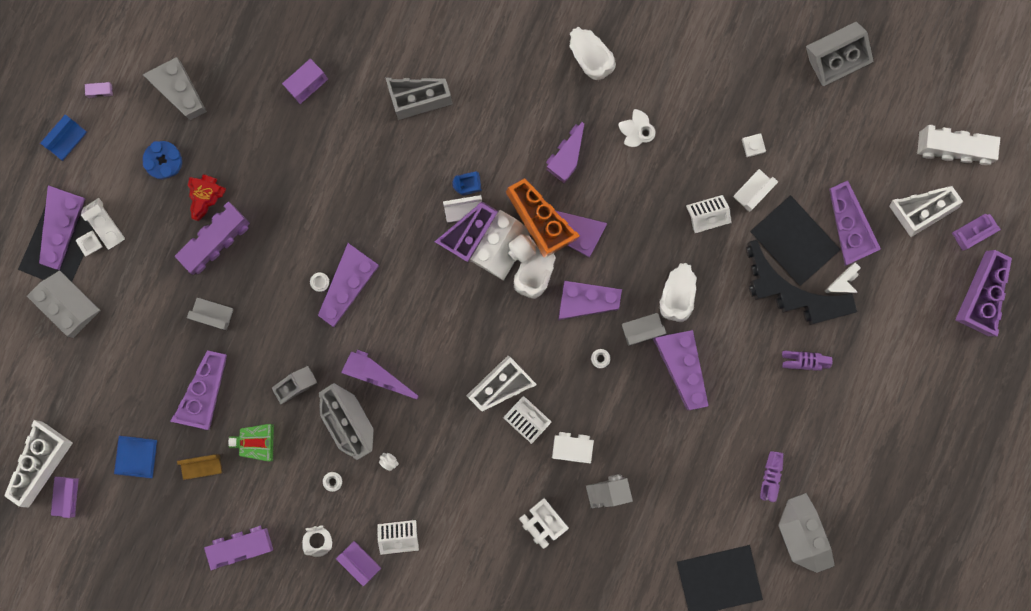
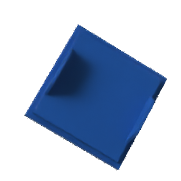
M119 436L114 474L153 478L157 440Z

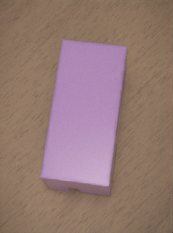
M110 82L85 84V96L88 98L97 97V95L113 96L112 84Z

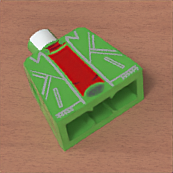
M274 424L241 428L240 437L229 436V448H239V456L273 461Z

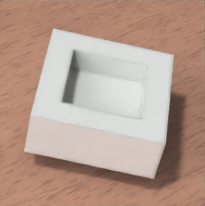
M761 133L742 138L746 157L766 152Z
M93 230L76 239L85 257L103 248Z

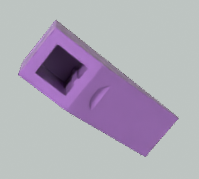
M583 122L579 126L576 124L570 131L571 137L568 140L564 139L558 146L560 150L556 156L552 154L546 162L548 164L546 170L563 183L568 180L577 167L584 128Z

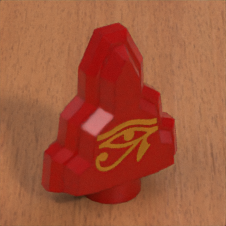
M202 174L201 179L189 177V197L192 200L190 210L193 220L200 221L207 214L208 208L215 205L218 198L223 197L226 188L217 185L216 178Z

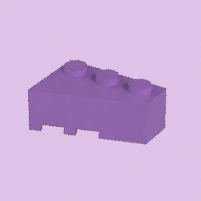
M481 202L435 242L468 262L499 211Z
M564 281L558 321L617 311L620 306L622 289Z
M261 526L250 529L249 534L243 535L242 532L232 534V539L226 541L224 537L213 540V545L204 547L211 570L273 551L267 528L262 529Z

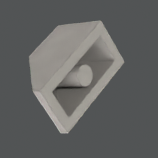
M306 366L288 375L273 386L272 390L280 404H283L308 390L317 381L309 367Z

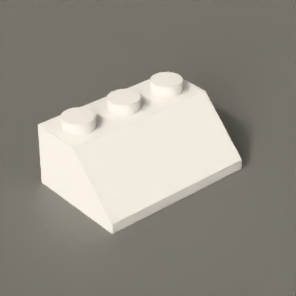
M499 210L470 260L504 281L515 262L508 254L510 251L509 243L521 234L525 236L531 235L525 225Z

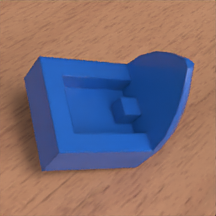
M477 171L457 175L452 181L453 188L461 195L482 191L480 176Z

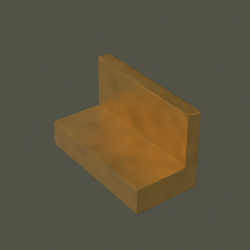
M220 454L177 461V465H181L183 480L222 473Z

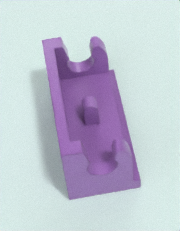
M310 58L282 84L301 104L324 84L328 78Z
M985 213L952 232L963 251L1001 229L993 217Z

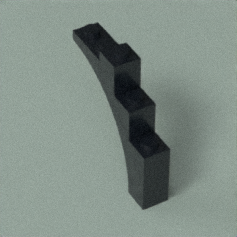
M758 240L747 243L746 253L753 262V265H751L752 274L757 277L756 280L750 282L751 285L749 286L751 297L754 296L755 300L778 295L776 303L778 309L782 310V313L805 307L803 315L805 321H809V325L857 313L853 294L823 296L801 290L784 280L771 267L760 248Z

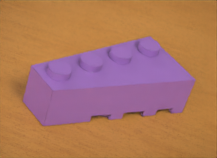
M996 250L985 252L955 319L956 321L987 336H998V324L1002 316L1001 307L1005 299L1006 293L1004 291L1005 285L1008 282L1011 257Z

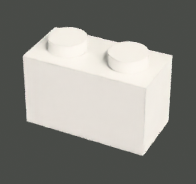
M559 432V436L555 435L552 452L553 459L591 463L594 440H589L590 436L578 434V438L570 437L571 433Z

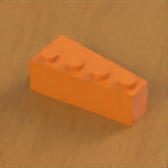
M525 178L508 187L506 194L544 258L580 237L568 225L569 223L564 218H561L555 209L542 198V195Z

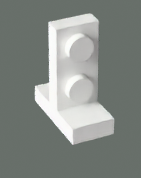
M100 198L83 207L81 216L85 221L88 220L108 250L125 240V237L103 208Z

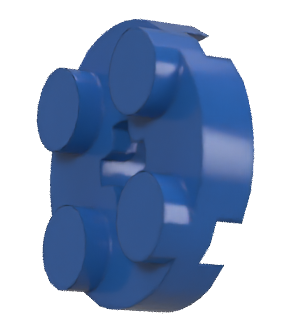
M155 141L144 152L143 167L156 179L164 180L175 176L181 169L182 157L180 152L170 142ZM164 155L167 163L159 165L158 158Z

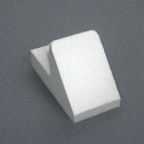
M856 262L850 265L824 291L831 294L858 293L847 281L852 282L859 275L857 271L860 267Z

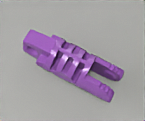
M782 351L783 358L796 359V361L783 362V368L822 370V368H830L832 365V357L822 356L820 353Z
M770 451L765 466L767 470L764 471L765 476L763 479L765 481L762 482L760 498L775 502L780 487L778 482H781L780 477L782 476L780 471H783V453Z

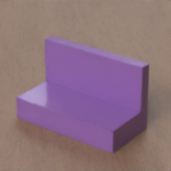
M54 478L52 516L75 517L79 478Z
M355 541L336 558L362 586L381 569Z

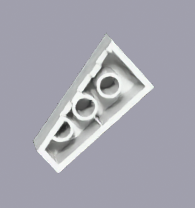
M928 125L919 132L917 154L923 155V158L932 159L937 156L942 157V160L946 161L961 159L963 163L979 161L981 165H991V163L998 160L1000 137L979 133L970 136V133L967 131L951 133V128L943 127L942 129L935 130L934 125Z
M37 420L33 421L31 426L33 428L30 435L27 436L23 454H20L16 472H13L5 493V497L19 507H30L73 444L47 424Z

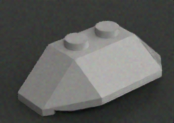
M335 383L319 392L320 416L337 447L346 454L353 456L356 460L372 452L373 427L355 395Z
M807 493L789 499L778 526L792 562L816 573L835 566L829 541L818 513Z

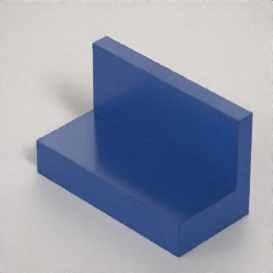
M65 114L40 144L63 161L86 135L87 131Z

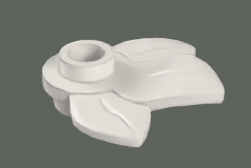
M637 109L633 111L632 120L622 121L618 125L621 132L627 136L624 144L629 147H637L642 142L652 141L655 137V129L649 124L648 116ZM647 130L649 135L643 136L642 132Z

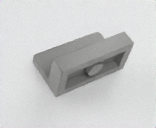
M197 298L193 311H189L187 318L227 331L233 308Z
M658 313L622 324L628 346L666 334Z

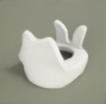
M323 526L305 529L308 532L305 533L302 540L304 554L313 557L326 555L332 548L330 533ZM315 533H320L325 538V543L320 548H313L309 543L310 537Z

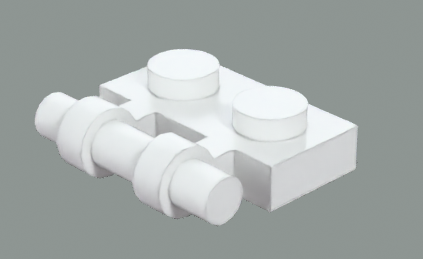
M545 498L529 510L534 517L529 520L524 514L519 518L523 523L522 527L531 533L535 543H539L543 549L549 545L545 540L548 535L555 540L569 529ZM537 521L545 529L542 533L534 526Z

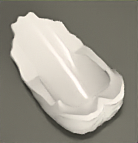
M577 27L570 32L571 40L569 46L585 74L594 80H601L614 71L616 63L613 53L591 30H582L580 27Z
M538 247L535 248L536 254L526 262L521 263L518 272L514 275L515 290L521 295L533 299L539 297L547 288L556 259L554 253L544 258Z
M680 263L678 268L671 271L665 283L660 300V312L668 320L684 322L689 318L694 309L697 277L692 272L691 265H687V263Z

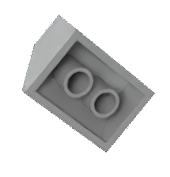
M857 22L806 46L809 61L822 86L874 62L868 33Z
M61 271L40 282L27 295L67 337L74 338L101 311Z

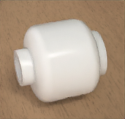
M521 234L509 243L510 251L508 254L514 261L519 260L524 263L536 254L535 248L537 245L529 235Z

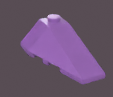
M357 350L356 353H350L342 370L343 374L418 400L419 396L375 361L368 358V353Z

